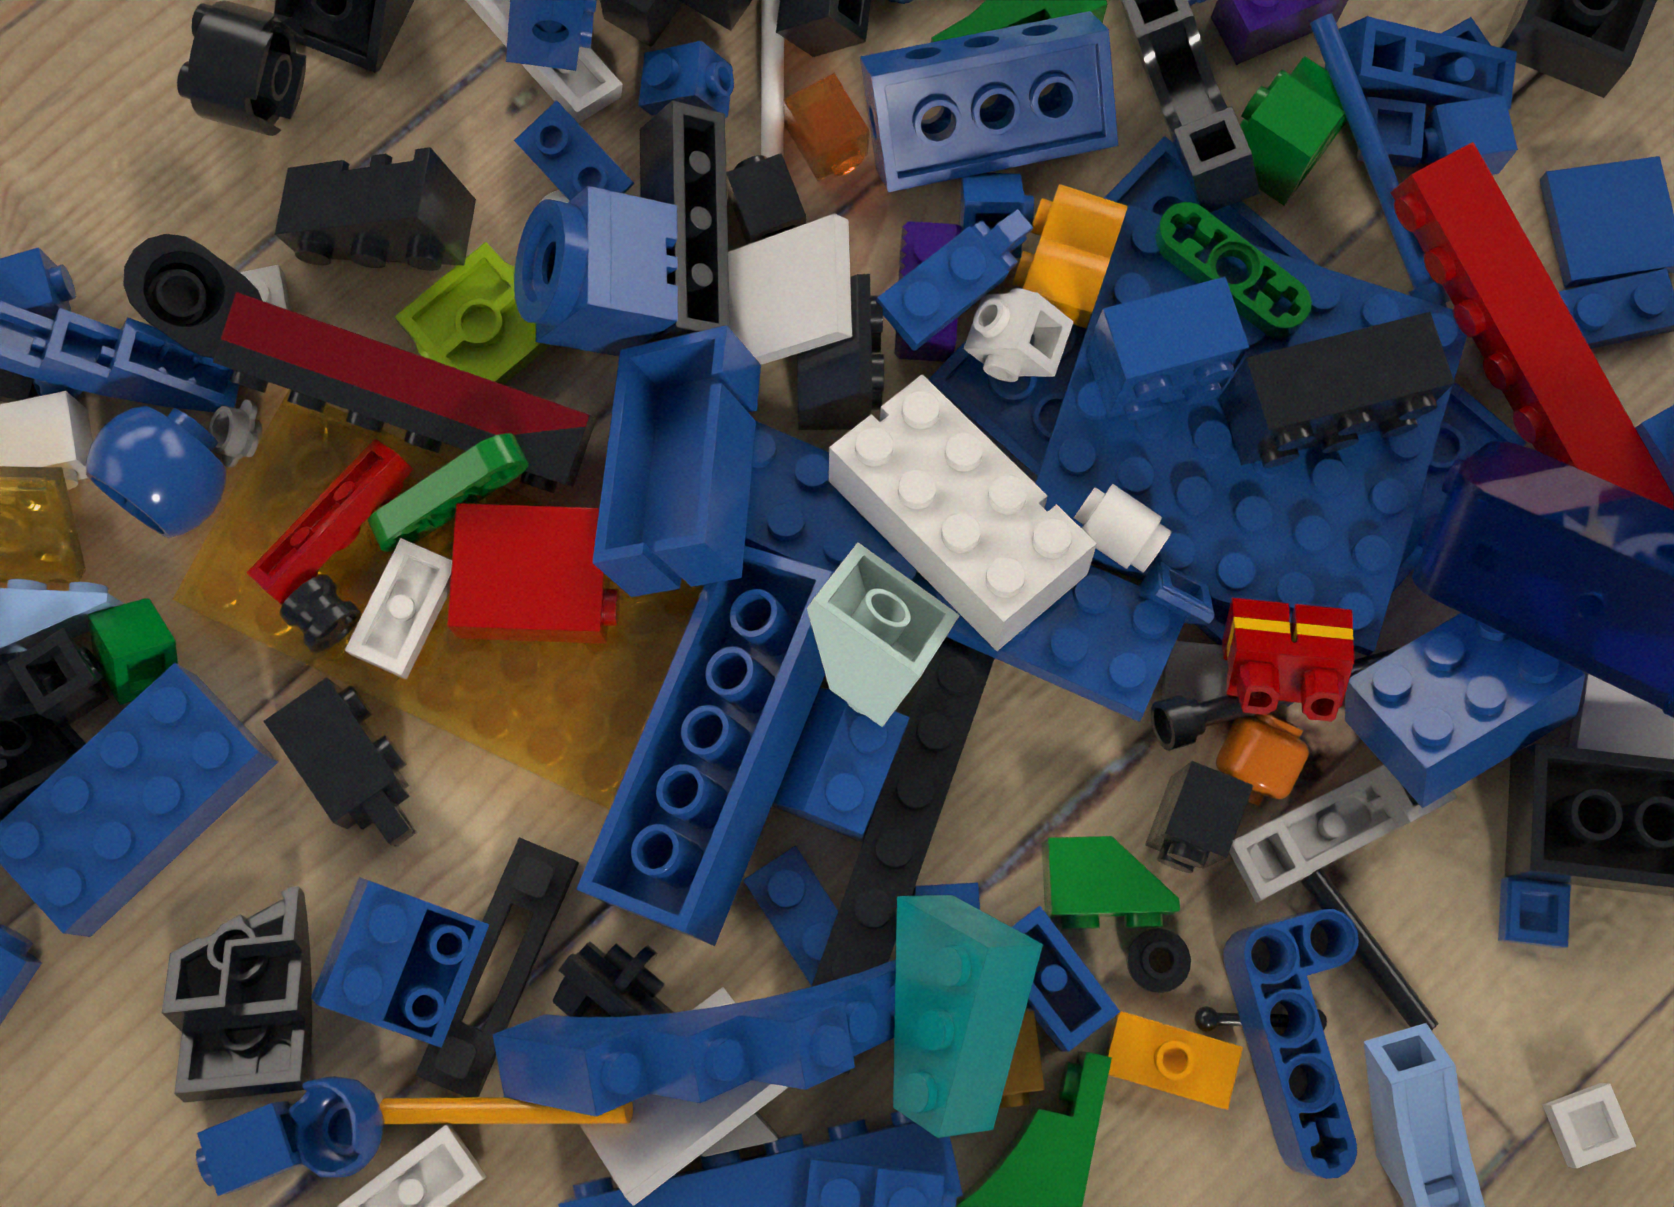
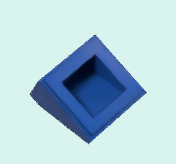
M1155 561L1147 576L1139 585L1142 587L1139 597L1145 600H1153L1166 606L1170 611L1185 617L1184 623L1210 624L1215 617L1209 586L1179 570L1167 566L1162 561Z

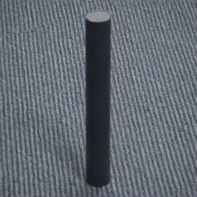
M1320 868L1305 877L1301 883L1321 910L1335 909L1343 912L1353 921L1358 931L1359 940L1355 955L1409 1027L1427 1023L1432 1031L1439 1024L1323 869Z

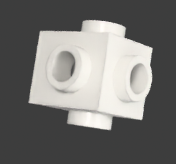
M1016 288L1007 294H987L981 299L975 313L964 350L984 364L983 370L988 375L1002 381L1015 382L1019 376L1055 377L1074 321L1037 292L1034 293L1029 290Z

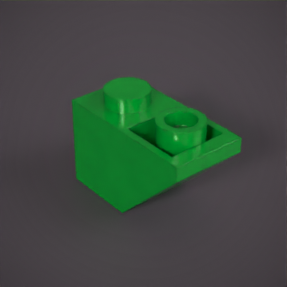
M1114 837L1047 838L1042 843L1045 913L1049 918H1061L1062 930L1100 928L1099 917L1124 916L1125 928L1163 927V915H1172L1180 912L1179 898Z

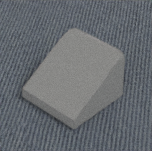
M757 1111L701 1155L706 1157L777 1141L779 1135Z

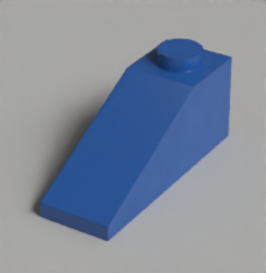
M1369 16L1339 28L1365 98L1368 96L1436 106L1505 95L1508 110L1511 109L1517 51Z

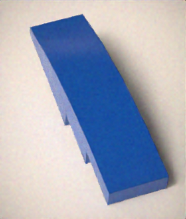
M0 301L1 369L101 396L169 408L215 413L221 406L235 407L240 385L229 381L232 369L213 363L214 358L202 357L185 349L153 326L127 317L122 328L118 329L59 308L54 320Z

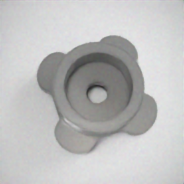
M244 400L239 409L221 406L216 410L211 419L208 431L218 441L217 446L212 452L222 455V462L226 467L234 468L242 457H252L261 443L262 425L258 419H255L257 405L254 401Z

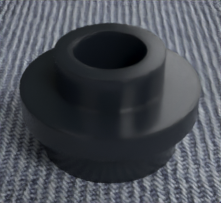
M1158 928L1147 930L1139 934L1132 941L1127 952L1126 962L1129 974L1137 985L1150 992L1164 993L1176 989L1186 980L1191 967V956L1186 943L1180 936L1172 931ZM1155 948L1165 950L1170 956V966L1163 973L1154 971L1149 964V955Z

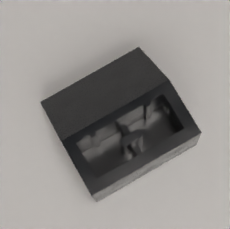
M857 274L850 277L852 337L797 354L799 430H852L871 415V410H881L882 391H884V355L872 353H881L883 308L876 302L877 297L880 295L871 296L870 274Z

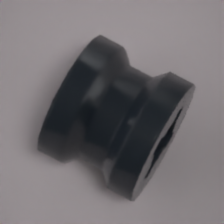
M327 574L316 576L302 584L285 600L279 612V615L289 626H298L304 633L303 642L313 653L325 651L342 640L357 625L362 614L351 601H342L337 595V584Z

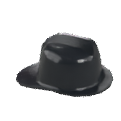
M163 234L148 238L133 249L124 266L123 286L129 303L143 319L185 349L202 357H215L236 292L263 301L259 290L243 274L217 257L206 247L186 236Z

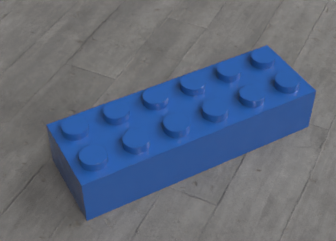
M745 546L742 578L704 585L576 890L713 946L716 945L825 676L807 607L832 576V571Z

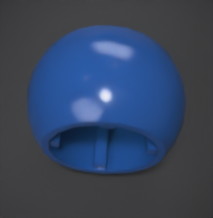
M149 406L131 408L115 416L100 430L90 446L86 459V475L103 493L140 522L167 538L183 535L200 526L216 509L222 499L226 485V468L212 453L218 441L201 424L176 408L168 416Z

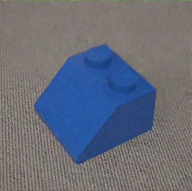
M820 687L772 806L862 842L910 717L894 711L884 726L881 727L866 715L853 710L844 699L830 689Z

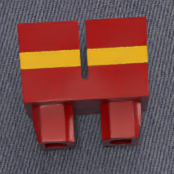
M1232 597L1222 640L1223 660H1228L1227 695L1239 697L1241 709L1244 713L1267 715L1277 709L1278 701L1302 703V713L1310 720L1329 722L1335 720L1339 707H1342L1354 664L1352 609L1295 604L1290 622L1289 603Z

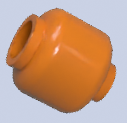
M1271 713L1267 715H1247L1237 718L1233 722L1216 757V767L1224 774L1252 784L1253 788L1248 802L1260 806L1264 796L1272 799L1286 798L1291 793L1309 756L1308 746L1300 739L1303 729Z

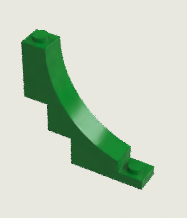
M1078 1051L1076 1063L1067 1061L1059 1089V1100L1068 1102L1066 1115L1032 1107L1016 1136L997 1161L963 1193V1196L956 1198V1207H1082L1112 1057Z

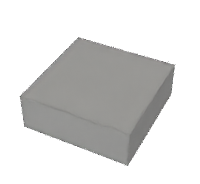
M1176 641L1163 670L1161 700L1181 695L1186 700L1194 698L1200 703L1227 695L1228 660H1223L1222 645Z

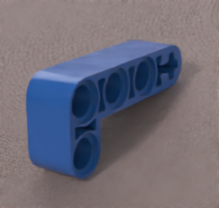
M1335 909L1298 913L1241 929L1231 935L1223 951L1225 969L1279 1153L1284 1163L1293 1171L1325 1179L1339 1178L1348 1173L1354 1165L1357 1156L1356 1138L1307 977L1311 974L1340 967L1349 962L1356 953L1359 943L1358 931L1353 921L1346 914ZM1316 923L1325 930L1328 939L1326 951L1322 956L1314 950L1311 944L1310 934ZM1257 939L1264 942L1270 951L1269 966L1264 972L1259 971L1255 967L1251 957L1252 947ZM1277 1002H1280L1285 1007L1289 1018L1287 1029L1282 1035H1278L1270 1023L1271 1010ZM1299 1065L1307 1076V1087L1304 1094L1297 1099L1290 1090L1289 1078L1293 1069ZM1299 1113H1316L1315 1116L1304 1115L1305 1121L1299 1118ZM1319 1136H1322L1324 1146L1316 1149L1315 1157H1313L1311 1147L1318 1144Z

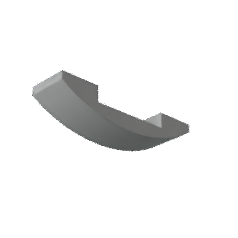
M1383 764L1233 840L1229 853L1255 902H1258L1389 832L1411 823L1457 799V796L1453 790L1422 808Z

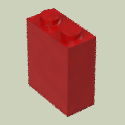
M457 503L447 627L458 639L607 644L608 626H618L620 593L619 589H610L611 579L592 563L599 508Z

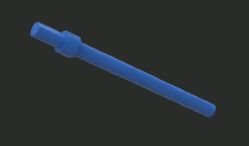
M1332 13L1312 21L1310 26L1414 290L1408 293L1410 296L1447 307L1446 302L1451 301L1443 285L1435 282L1429 275L1424 263V251L1413 232L1406 230L1402 226L1395 213V200L1390 192L1399 185V182Z

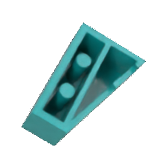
M953 895L897 896L894 1109L937 1138L993 1130L1043 944Z

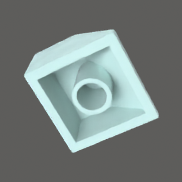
M860 543L854 546L807 607L829 689L844 699L853 710L866 715L881 727L884 726L921 677L960 616Z

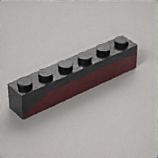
M238 292L235 294L213 360L215 364L232 369L229 381L263 393L266 392L269 382L290 389L288 402L321 413L324 412L326 403L348 409L346 422L381 433L384 423L407 430L404 442L439 453L442 442L463 449L466 452L490 437L505 433L514 434L528 461V467L522 473L519 482L551 493H555L558 483L574 487L597 419L578 410Z

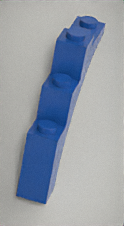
M896 959L866 971L817 986L712 1008L626 1017H571L544 1014L492 1034L504 1097L597 1117L648 1094L702 1103L749 1081L807 1090L854 1068L853 1056L894 1038Z

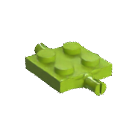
M484 242L466 257L464 266L456 265L394 316L402 329L415 342L420 356L503 385L551 346L550 344L536 342V323L525 321L518 311L514 292L515 267L504 262L487 242Z

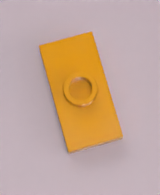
M1120 1011L1115 1016L1105 1056L1112 1057L1109 1076L1228 1110L1243 1047Z

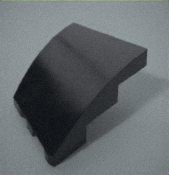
M299 886L289 887L282 891V900L253 916L246 918L240 914L220 925L212 935L197 938L170 953L162 1014L182 1032L174 1094L184 1103L303 1091V1083L309 1081L312 1040L311 956L305 895Z

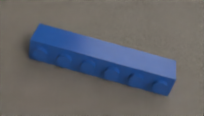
M899 1111L890 1113L893 1125L867 1130L865 1119H859L827 1127L829 1139L804 1145L802 1133L779 1137L777 1141L765 1143L766 1154L741 1159L738 1149L706 1157L700 1156L702 1168L676 1173L634 1206L626 1199L619 1187L613 1188L611 1176L572 1185L575 1197L565 1199L558 1206L805 1207L810 1158L942 1172L945 1176L944 1189L956 1190V1197L963 1196L950 1136L937 1138Z

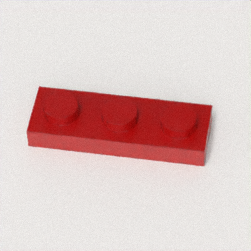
M375 438L246 573L278 603L283 605L285 600L296 589L318 575V570L336 551L345 549L357 538L363 522L379 506L386 505L400 493L404 479L414 469L398 453Z

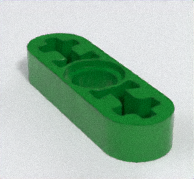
M1181 202L1165 211L1157 227L1155 238L1157 247L1160 250L1159 253L1167 261L1199 284L1220 278L1216 270V262L1224 257L1240 259L1248 269V279L1240 284L1228 283L1237 312L1271 338H1286L1299 330L1308 317L1312 305L1310 293L1304 284L1202 206L1191 202ZM1187 224L1193 226L1196 231L1192 239L1187 238L1180 243L1173 238L1177 228L1182 229ZM1212 239L1216 240L1219 244L1213 248L1206 263L1201 262L1198 258L1203 249L1208 248ZM1260 276H1263L1268 281L1263 289L1259 290L1254 300H1251L1247 296L1255 287ZM1284 297L1292 304L1289 307L1288 313L1285 312L1278 318L1272 315L1270 309L1273 302L1276 303Z
M500 434L481 441L378 509L369 517L368 524L380 549L384 552L394 551L400 538L413 544L420 541L456 517L457 503H478L522 474L528 467V461L514 434Z

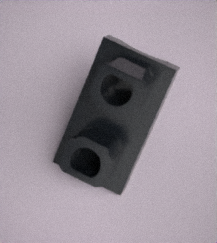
M590 941L577 954L572 953L558 970L565 977L558 987L553 1003L568 1016L584 1017L595 1003L612 1017L674 1013L656 997L665 983L648 970L658 954L649 945L645 946L633 957L617 943L605 954Z

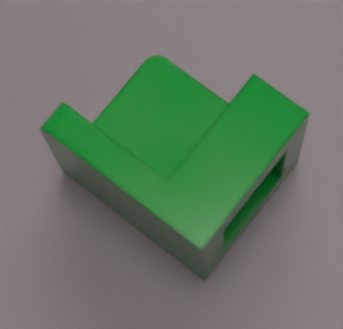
M143 598L87 614L93 655L105 672L104 679L119 705L132 702L174 663L178 664L176 640L150 599Z

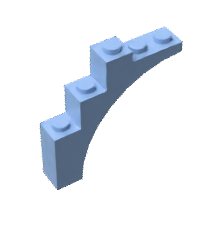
M1427 1023L1364 1041L1376 1157L1402 1198L1404 1207H1485L1463 1120L1456 1065Z

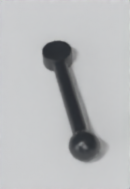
M1208 1006L1199 1008L1194 1017L1196 1026L1206 1032L1214 1030L1217 1026H1242L1239 1013H1217L1215 1009ZM1317 1009L1324 1031L1327 1026V1018L1324 1012ZM1270 1014L1272 1027L1288 1026V1014Z

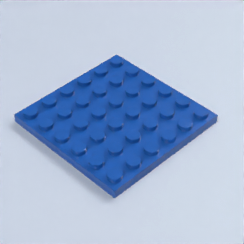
M1128 205L1035 482L1048 495L1045 510L1048 512L1057 504L1082 528L1083 524L1074 519V516L1094 487L1106 493L1109 487L1114 484L1162 517L1160 524L1172 532L1144 572H1141L1131 564L1125 569L1096 548L1091 564L1143 581L1155 561H1162L1167 566L1179 570L1209 586L1212 604L1229 609L1232 597L1289 603L1290 622L1295 604L1352 609L1354 651L1369 656L1375 652L1452 386L1436 401L1437 408L1422 415L1417 420L1418 426L1409 432L1389 438H1382L1379 431L1358 435L1359 441L1356 444L1330 453H1323L1321 446L1298 451L1300 456L1297 459L1271 468H1264L1261 460L1241 465L1220 400L1221 394L1206 402L1193 405L1186 404L1185 398L1162 403L1163 409L1138 420H1128L1126 414L1107 419L1102 397L1086 353L1103 308L1197 284L1159 253L1160 250L1157 247L1155 236L1162 215ZM1187 224L1182 229L1177 228L1173 238L1182 243L1187 238L1192 239L1196 230L1193 226ZM1212 239L1208 248L1203 249L1198 259L1206 263L1211 251L1219 243ZM1253 245L1304 284L1311 296V310L1299 330L1286 338L1266 336L1264 332L1238 313L1249 348L1236 367L1234 374L1231 375L1226 385L1221 387L1222 393L1246 357L1426 312H1431L1453 380H1455L1467 335L1457 325L1453 309ZM1224 257L1216 262L1218 275L1220 278L1226 276L1228 283L1240 284L1248 279V269L1240 259ZM1260 276L1255 287L1247 297L1254 300L1259 290L1263 289L1268 280ZM1282 297L1278 302H1273L1270 312L1279 318L1283 313H1288L1292 303Z

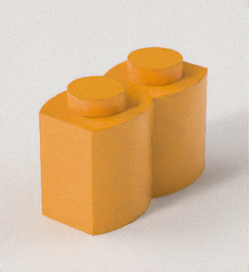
M1059 184L1053 201L1044 198L1040 201L1032 225L1034 228L1030 233L1039 235L1041 238L1035 254L1023 251L1012 285L1039 293L1074 321V325L1087 328L1128 206Z

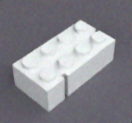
M923 374L881 406L880 422L871 414L829 447V482L996 651L1001 649L1088 574L1097 543L1057 504L1047 512L1045 505L1048 495Z

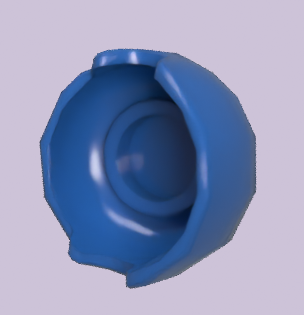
M324 1077L303 1083L302 1087L306 1093L289 1108V1114L296 1123L294 1143L302 1164L321 1178L347 1177L356 1174L372 1160L382 1140L385 1120L375 1094L359 1080L344 1077Z

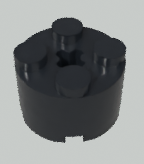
M222 0L213 5L201 3L197 6L192 17L191 28L194 40L190 58L180 68L177 78L179 95L190 99L194 111L202 118L269 136L277 135L281 129L274 126L279 117L291 119L298 105L304 84L306 55L296 53L295 37L305 39L301 24L291 17Z

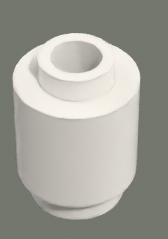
M1114 484L1109 487L1106 493L1094 487L1074 516V519L1083 524L1082 529L1097 543V550L1125 569L1131 564L1141 572L1148 568L1172 532L1160 524L1162 519L1160 515Z

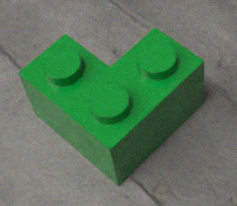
M1306 56L1301 59L1291 74L1281 69L1267 89L1261 86L1241 114V117L1244 119L1240 126L1252 153L1259 190L1285 206L1348 121L1329 72Z

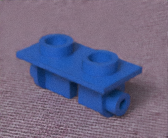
M557 100L514 140L569 201L587 186L625 194L634 185V182Z

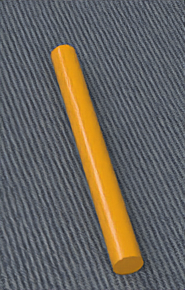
M507 1097L383 1098L379 1106L385 1120L384 1124H629L633 1116L632 1101L597 1117Z

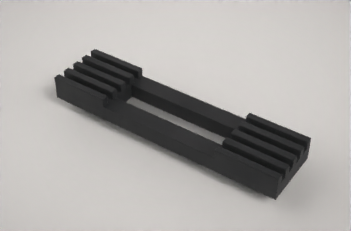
M518 838L482 922L489 924V927L442 1048L428 1044L415 1076L464 1097L480 1096L496 1058L492 1034L507 1029L552 922L556 919L577 870L578 861L523 838ZM515 904L534 913L485 1027L481 1031L478 1028L463 1023L462 1020L511 907Z

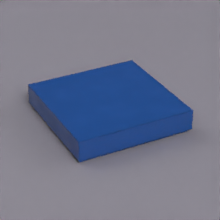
M1660 156L1546 171L1539 179L1564 288L1601 283L1667 268L1668 273H1674V212Z

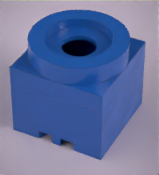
M587 186L568 203L551 199L541 201L530 214L523 229L517 250L514 272L516 305L521 317L525 321L536 323V342L619 356L620 350L642 345L678 321V286L667 283V276L678 269L677 257L667 255L666 249L672 250L677 241V205Z

